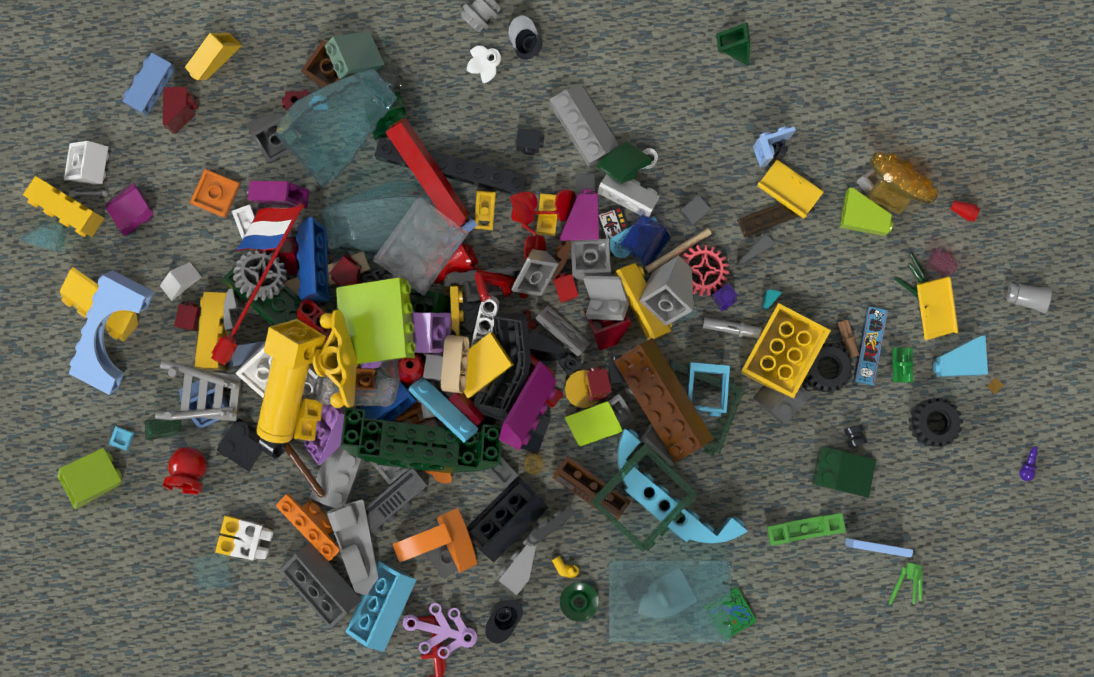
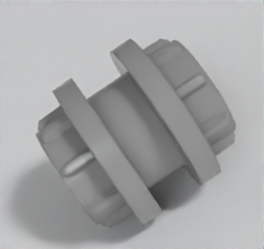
M475 0L470 7L466 3L462 6L464 11L461 13V17L477 32H480L483 28L486 30L489 28L486 22L492 16L495 19L499 17L497 13L501 8L494 0Z

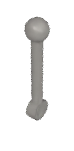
M71 190L69 192L71 198L101 195L102 197H107L109 194L107 190H102L101 192H76Z

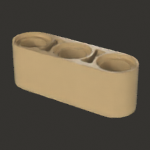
M447 335L445 338L441 375L442 391L463 393L466 388L469 355L468 337Z

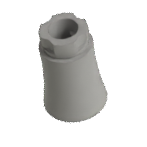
M1011 283L1006 299L1007 302L1028 307L1045 314L1050 305L1052 288Z

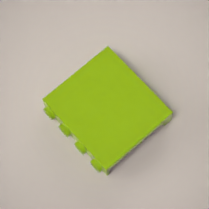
M393 278L336 288L337 306L344 316L353 349L358 359L357 366L359 364L401 358H415L416 346L413 342L414 325L411 318L413 308L410 302L411 286L407 279Z

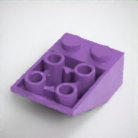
M326 396L322 400L321 421H317L315 441L305 440L304 444L318 465H321L341 445L346 406L344 405L341 408L333 407L330 403L331 396Z

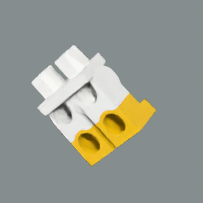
M225 515L220 531L222 535H219L215 553L249 560L267 559L269 548L260 547L261 539L271 541L274 531L265 528L263 524Z

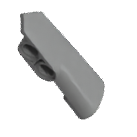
M361 499L328 511L327 515L340 547V553L354 591L367 595L377 581L378 573L365 505Z

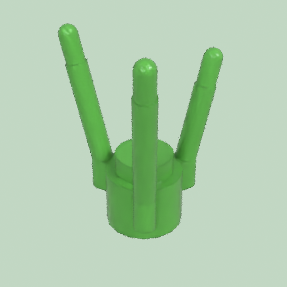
M907 563L906 568L902 567L901 575L889 600L890 605L893 603L905 575H907V579L913 580L912 603H916L917 587L919 601L923 600L922 565Z

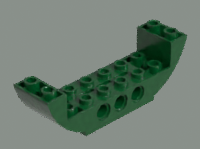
M345 407L340 446L357 458L377 463V465L451 474L482 471L500 465L502 441L499 440L502 430L501 426L483 424L480 432H476L466 442H463L449 428L364 418L365 410Z

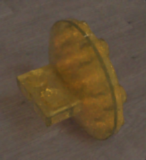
M877 152L870 158V164L880 179L867 195L869 200L883 205L900 215L911 200L933 204L938 198L939 191L933 186L934 182L914 170L915 166L909 161H900L899 157L892 152H889V154Z

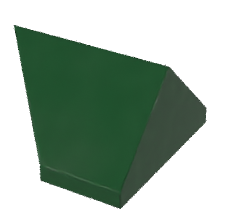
M748 23L716 33L718 52H723L749 66L750 33Z

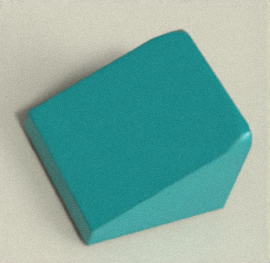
M768 289L764 294L762 310L768 309L782 292Z

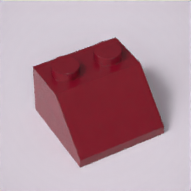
M163 87V126L172 134H177L196 115L199 101L187 87Z

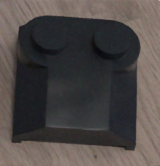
M238 418L220 442L217 451L250 472L262 453V450L258 447L261 437L257 434L255 428Z

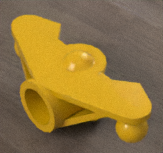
M338 309L334 310L332 314L325 313L321 316V326L325 329L332 328V331L323 349L315 350L312 358L313 366L318 376L324 377L326 374L339 387L340 392L334 393L330 398L331 405L335 408H341L344 405L349 408L353 407L355 402L358 359L353 349L344 316Z

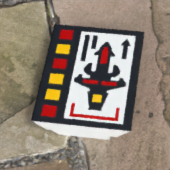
M622 206L598 213L604 239L609 238V245L611 237L629 228Z

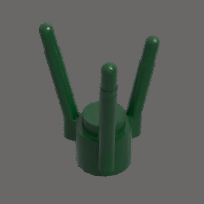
M909 252L919 271L918 273L914 266L908 263L909 268L918 279L917 283L928 282L929 279L913 252ZM894 277L895 281L912 292L915 297H918L917 283L914 285L916 288L914 289L898 277Z

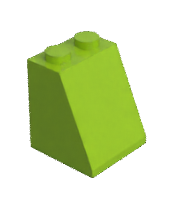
M104 448L59 468L57 477L75 510L116 488L122 482L121 472L118 468H114L111 463L113 458L110 452H106Z

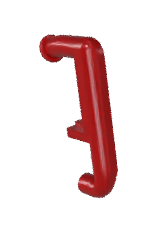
M482 270L476 271L475 281L481 302H485L492 297L487 291L486 284L501 287L504 297H508L512 294L511 287H513L516 278ZM519 293L520 298L526 299L528 297V294Z
M434 615L417 617L418 621L440 626ZM409 620L407 625L412 627L415 623L414 620ZM430 632L431 638L437 635ZM443 641L433 646L432 651L421 655V660L434 659L435 675L426 677H443L446 669L445 659L440 658L437 654L438 648L443 646ZM441 649L440 655L444 656V649Z

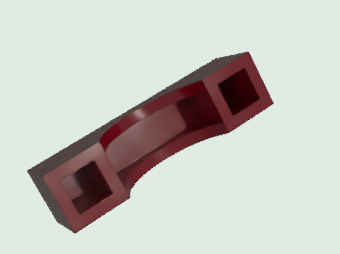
M349 254L344 255L329 272L332 276L331 279L338 285L362 284L360 280L362 266Z
M601 366L590 368L584 378L588 402L607 399L608 394L612 392L607 368L602 369Z

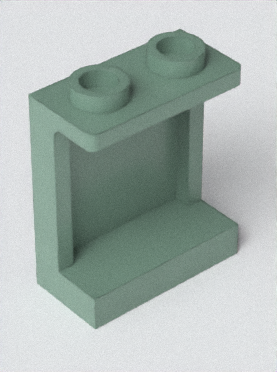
M370 31L333 36L325 45L326 52L339 79H343L347 74L368 71L370 75L375 74L385 65Z

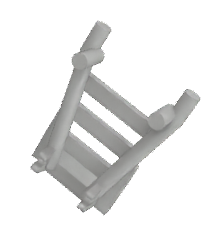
M161 361L160 369H169V376L173 377L178 372L184 373L181 411L174 412L173 409H168L166 412L156 411L155 419L179 420L204 417L219 420H237L243 380L237 374L213 371L207 373L176 362ZM194 376L200 378L197 410L189 411L192 379ZM208 381L216 384L213 409H205ZM224 387L231 388L229 407L222 408Z

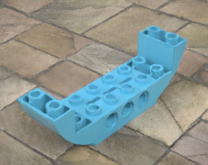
M626 429L623 430L618 443L617 461L620 476L626 487L624 491L686 542L690 539L703 543H719L735 539L747 532L744 528L745 524L737 517H727L716 531L709 524L699 522L700 517L692 510L686 511L683 508L685 505L683 502L675 497L672 499L668 496L670 492L660 484L656 486L653 483L655 479L647 472L642 474L637 470L639 466L631 459L626 460L641 441L638 440L639 435L632 429L628 431ZM647 487H650L653 491L652 496L649 498L644 496V490ZM662 500H666L668 504L665 510L659 508V503ZM680 512L683 516L682 520L676 523L674 516Z

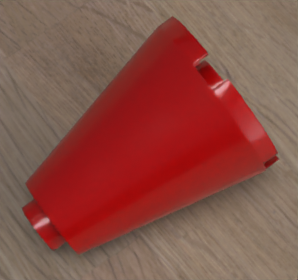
M463 237L457 238L427 267V273L425 274L430 283H443L446 275L451 272L464 273L470 270L481 269L480 266H476L479 261L470 245H464L462 242L465 240Z
M415 352V358L394 359L392 361L394 377L407 386L413 385L422 378L426 362V356L422 353ZM412 361L414 366L407 368L406 363Z

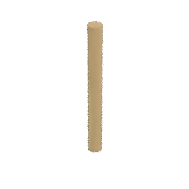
M710 229L703 230L644 267L645 271L648 274L710 236L712 234Z

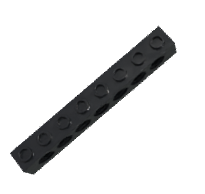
M379 137L374 155L376 159L409 168L392 141ZM428 150L448 179L510 195L525 191L527 175Z

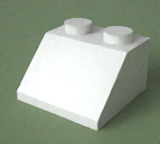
M90 141L70 143L64 181L94 185L102 184L106 176L105 165L109 158L108 146Z

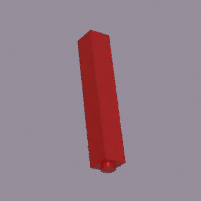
M406 117L390 126L385 133L449 227L463 225L467 221L466 218L469 215V211Z

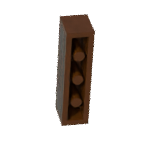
M568 456L552 477L615 523L631 502Z

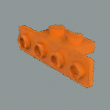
M289 493L277 503L276 507L328 561L336 556L340 551V547L329 536L334 531L329 518L317 504L310 500L301 507Z

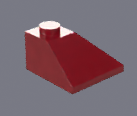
M627 313L624 320L587 319L599 351L617 345L631 325Z

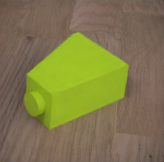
M849 188L845 194L840 228L885 236L893 228L892 214L856 189Z

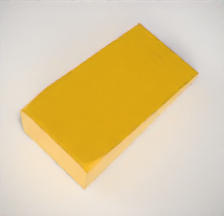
M477 190L474 220L477 226L474 229L493 230L496 191ZM479 221H490L487 225L479 223Z

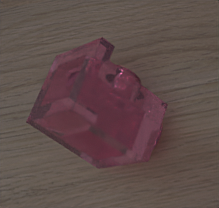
M941 247L934 249L925 266L944 277L950 274L953 275L958 268L957 261L953 259L951 254L947 252L942 253Z

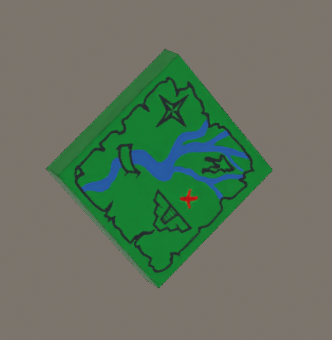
M738 587L731 589L703 606L723 641L757 622Z

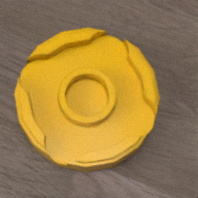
M587 370L576 371L570 375L565 385L567 399L571 404L579 408L592 407L599 401L588 402L584 384L585 375L589 372Z

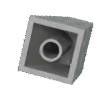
M679 255L652 271L639 300L665 326L694 309L692 268Z

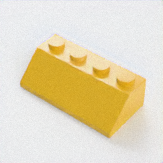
M636 263L616 270L614 276L621 278L629 305L647 339L653 338L656 340L670 333L672 324L670 323L665 326L639 301L646 286L643 278L645 273L642 267H637Z
M72 267L60 289L61 300L68 307L73 306L78 309L77 312L86 318L94 302L92 301L93 295L98 290L99 285ZM128 310L113 312L107 320L104 329L115 340L119 338L124 342L139 325L136 312Z

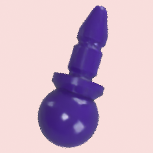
M1037 446L1031 449L1027 463L1023 462L1024 467L1020 469L1019 475L1024 481H1031L1035 477L1037 466L1034 464L1038 455Z

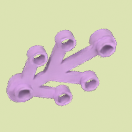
M436 602L429 606V611L435 616L440 626L418 621L417 617L412 614L406 615L402 621L404 628L408 631L420 629L437 634L431 639L419 643L418 649L423 654H427L433 646L448 637L455 638L456 640L447 646H440L438 648L437 654L442 659L447 658L450 652L458 647L468 648L477 641L476 632L464 625L460 617V611L455 607L448 610V616L454 620L459 631L450 628L441 612V606ZM434 605L439 607L437 612H432ZM456 610L457 616L451 617V611ZM409 620H414L415 622L412 627L407 625ZM466 634L471 635L469 641L464 640ZM423 644L428 645L426 651L421 650ZM441 649L447 650L446 655H440Z

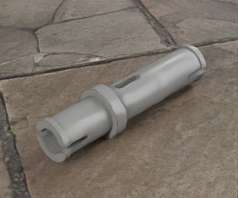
M704 317L702 327L703 329L737 334L738 337L748 336L757 339L760 338L762 327L745 325V322L735 323Z

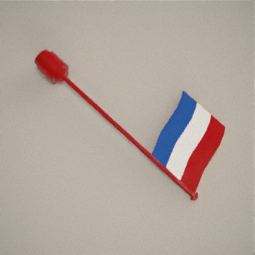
M299 203L297 207L285 209L264 208L258 210L237 251L248 249L261 251L276 250L230 336L219 337L211 352L213 354L211 359L223 365H226L227 361L231 360L238 346L235 344L236 339L233 337L302 208L305 209L304 204Z

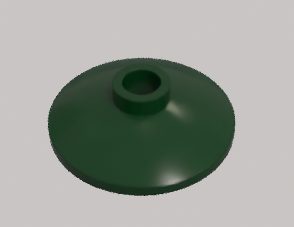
M572 583L561 593L560 608L563 614L572 621H586L593 617L598 609V595L593 587L586 583ZM577 598H582L583 603L581 605L575 603Z

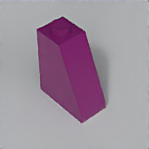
M250 181L247 200L258 204L297 207L299 203H302L307 209L310 190L288 181Z
M584 188L582 192H578L562 230L561 241L599 240L598 191H594L593 188Z

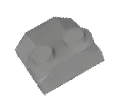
M609 238L571 240L572 277L583 280L585 276L611 275Z

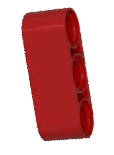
M312 300L302 301L298 308L297 318L325 335L326 343L332 328L325 329L316 324L320 322V318L325 312ZM303 309H307V310H309L311 313H310V314H306V313L303 312Z

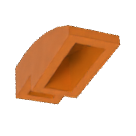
M456 508L437 518L439 525L447 523L454 541L446 545L459 573L477 565L472 542L459 509Z
M444 523L394 543L393 547L399 562L453 542L454 539L448 524Z

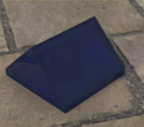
M642 214L620 245L645 266H648L656 259L671 239V236L664 226Z

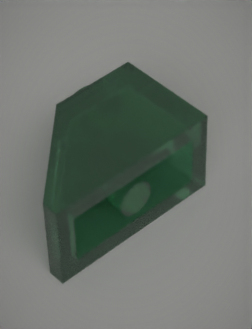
M155 414L145 420V440L175 436L182 428L181 419H155Z

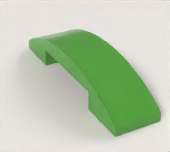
M842 513L767 526L770 546L846 532Z

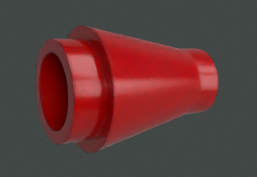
M954 200L950 210L968 222H975L981 208L977 207V204Z

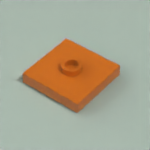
M204 169L190 204L226 219L241 184Z

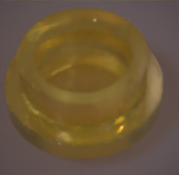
M530 455L524 461V469L529 474H537L543 468V462L539 456Z

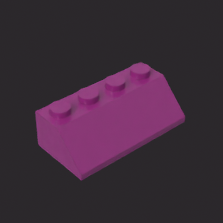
M539 361L506 417L500 433V441L519 451L523 444L527 446L532 436L529 434L532 429L536 430L540 419H538L539 415L545 414L549 406L547 404L548 399L552 400L557 392V389H555L557 380L542 362Z

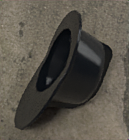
M527 16L516 17L511 22L508 32L516 55L523 60L539 56L543 43L535 24Z
M499 601L492 607L490 618L485 626V634L490 642L502 643L513 633L523 616L522 606L517 601Z

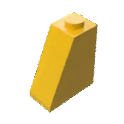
M209 33L185 68L190 72L189 74L193 79L207 80L242 45L230 33Z

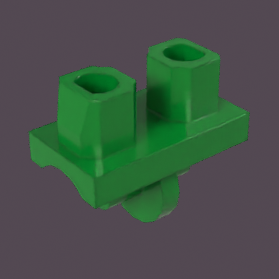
M892 348L893 383H913V348Z

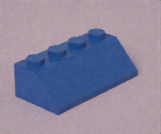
M310 217L298 225V232L296 233V240L299 244V251H297V259L299 261L297 274L300 280L298 295L301 301L312 300L315 304L330 302L327 228L313 217Z

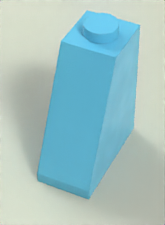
M976 337L935 358L936 362H933V371L937 374V377L987 375L986 337Z

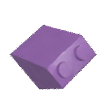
M412 312L415 352H443L445 338L447 335H451V313Z

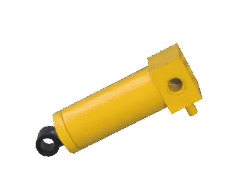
M298 319L270 326L264 352L272 356L256 431L261 437L258 443L259 449L274 459L279 458L284 453L286 442L291 441L293 438L309 366L313 363V353L317 349H323L326 338L325 335Z

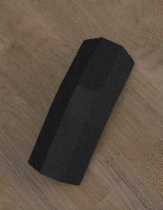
M509 313L493 316L495 337L514 365L487 385L478 406L493 415L503 418L508 416L529 374L531 356L526 314Z

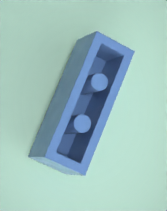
M151 53L144 60L140 73L135 75L131 88L127 89L124 93L123 102L148 116L163 91V87L166 86L176 68L170 62Z

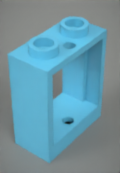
M689 363L687 395L691 402L694 372L722 374L720 408L694 405L699 415H702V412H710L709 416L721 417V413H727L730 366Z

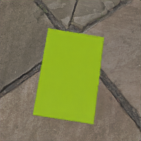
M608 401L564 417L580 447L623 432Z

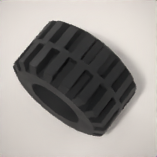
M835 343L823 344L804 379L805 382L808 381V385L811 388L814 387L816 391L832 392L848 384L849 378H852L853 374L851 371L854 370V366H851L853 359L849 358L848 355L850 353L844 351V347L836 346ZM822 357H830L837 364V373L832 379H826L818 372L817 365Z
M932 398L921 401L920 404L915 406V410L911 411L912 417L908 421L911 422L909 429L913 430L912 436L917 437L919 443L932 447L947 446V444L953 443L954 439L960 436L958 432H962L963 427H960V424L963 423V419H960L959 416L962 414L960 411H956L958 407L955 404L951 405V401L943 400L944 398ZM932 411L939 412L945 421L944 429L939 434L932 433L927 426V417Z

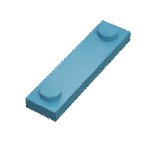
M420 378L410 386L409 391L463 442H466L478 431L479 428L425 378Z

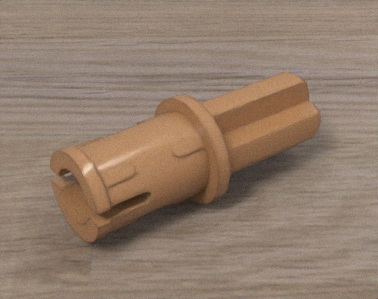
M849 320L838 322L843 339L841 343H844L846 351L850 353L848 355L849 358L859 356L860 354L855 343L856 336H853Z

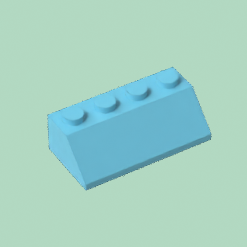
M378 561L376 564L378 579L369 593L362 595V601L357 605L346 633L364 646L384 652L417 579Z

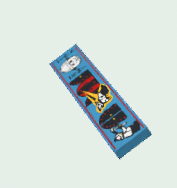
M868 307L854 382L872 386L875 383L888 310Z

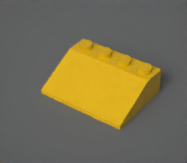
M778 303L742 368L741 374L794 399L831 330Z

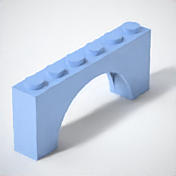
M114 270L102 274L98 280L99 287L93 295L92 301L94 302L86 315L88 319L81 330L82 337L75 347L77 351L70 362L71 369L69 372L70 375L108 395L119 388L124 372L113 364L104 346L106 322L115 311L128 310L139 314L146 310L154 291Z

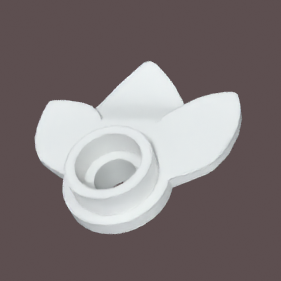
M476 46L470 50L474 58L468 62L467 71L473 74L480 73L482 82L487 83L496 75V67L501 62V54L493 48L487 49L484 46ZM493 54L494 60L489 61V56Z

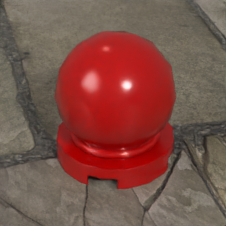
M183 447L176 450L168 461L170 476L164 478L163 487L170 491L173 490V487L182 489L183 494L198 495L202 493L203 484L199 481L204 477L207 470V460L203 453L192 447Z

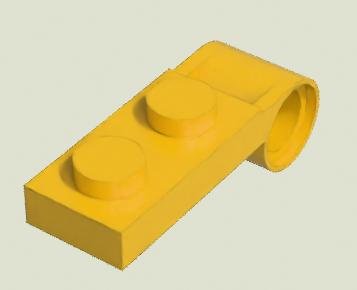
M458 286L450 287L451 331H454L456 336H460V322H464V312L460 310V303H463V292L459 291Z

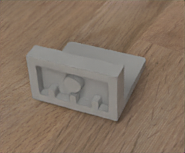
M585 276L583 280L591 299L586 312L587 319L624 320L629 300L621 278L614 276Z

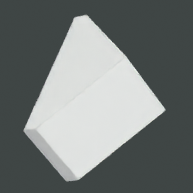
M189 262L169 271L160 287L172 301L202 276Z

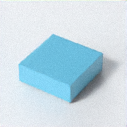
M115 426L109 445L128 451L135 433Z

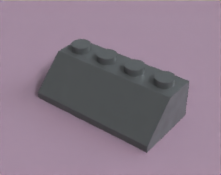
M308 543L299 550L280 570L330 629L362 601L358 594L346 583L345 579L333 568L332 564L311 543Z

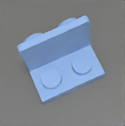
M789 126L779 128L776 133L765 132L759 135L760 138L757 139L753 148L760 168L767 166L773 159L774 149L772 144L790 139L796 131L795 127L789 128Z

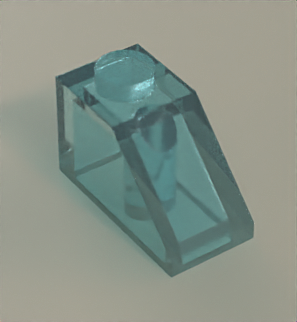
M52 223L51 226L42 224L20 236L19 241L62 253L68 232L63 230L62 225Z

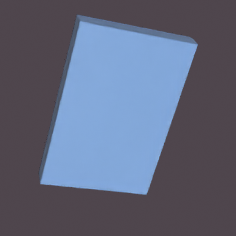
M846 538L845 545L852 548L912 557L913 554L912 549L849 538Z

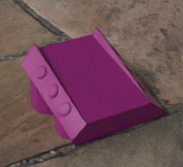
M132 183L105 204L108 213L124 236L133 232L141 223L151 221L153 217V209L135 183Z

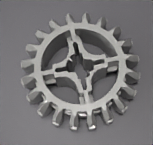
M255 250L253 255L249 251L247 257L242 255L241 261L238 260L236 262L233 280L237 281L236 288L241 287V294L247 292V298L252 295L259 282L258 274L260 270H262L261 275L263 274L273 256V252L266 255V251L259 254V251ZM279 257L274 260L270 268L271 270L267 273L254 298L255 301L258 297H261L262 301H264L266 296L272 299L273 294L278 295L280 290L284 288L283 283H286L287 278L285 276L287 271L283 269L284 263H279Z

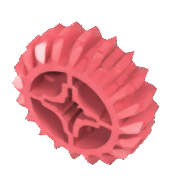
M697 245L696 252L693 248H689L690 255L686 252L683 254L685 258L683 260L688 265L693 258L701 256L699 265L690 266L692 273L696 274L699 279V284L692 280L693 295L699 290V296H702L704 291L707 296H710V289L715 293L718 291L717 287L723 288L724 286L720 281L727 282L728 280L723 276L729 274L728 270H723V268L729 266L728 263L722 264L726 257H718L721 254L720 250L716 254L713 253L715 250L713 246L708 251L707 245L703 246V250ZM707 257L715 261L718 269L709 265ZM703 264L706 267L705 269L708 270L704 276L699 272ZM718 275L714 283L705 285L707 276Z

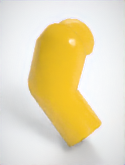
M560 556L552 560L560 576L574 578L579 574L577 566L564 564Z

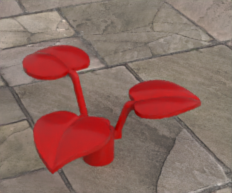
M564 189L557 194L555 199L556 210L534 211L538 201L536 195L532 192H519L510 196L513 205L512 220L521 223L522 227L526 228L533 235L527 237L525 241V261L532 249L546 250L545 238L542 235L537 236V233L528 226V224L533 222L534 214H557L559 221H566L576 200L573 191Z

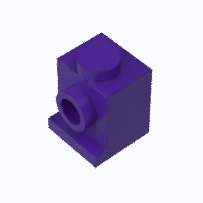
M728 283L715 292L711 298L722 312L737 302L736 297L738 295Z

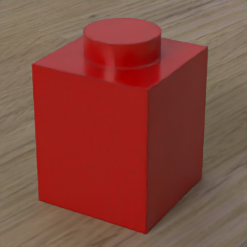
M562 273L557 275L553 283L559 302L564 303L578 298L572 274Z

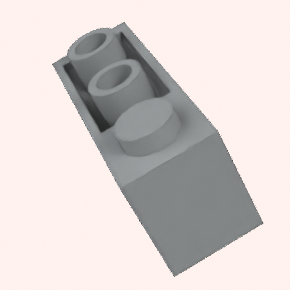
M526 539L522 543L525 545L522 551L517 550L511 557L513 561L509 567L505 565L498 574L501 576L499 581L516 595L529 581L536 545L533 547L528 546Z

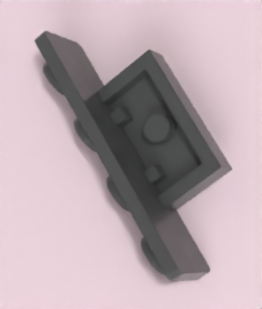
M521 267L489 268L484 271L512 276L517 279ZM470 270L464 273L451 272L446 275L444 285H463L467 302L481 300L475 281V272L478 270ZM486 284L489 295L496 298H504L501 287Z

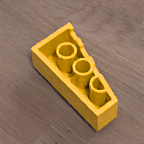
M37 176L33 178L23 193V196L28 198L27 202L36 208L41 206L44 208L43 212L52 218L54 215L60 218V223L68 228L70 225L76 228L75 232L83 237L86 235L93 237L105 219Z
M204 292L203 297H201L200 306L202 310L199 318L195 368L226 371L227 363L223 365L211 359L213 355L211 352L219 337L224 338L225 335H229V331L225 330L223 317L227 293Z

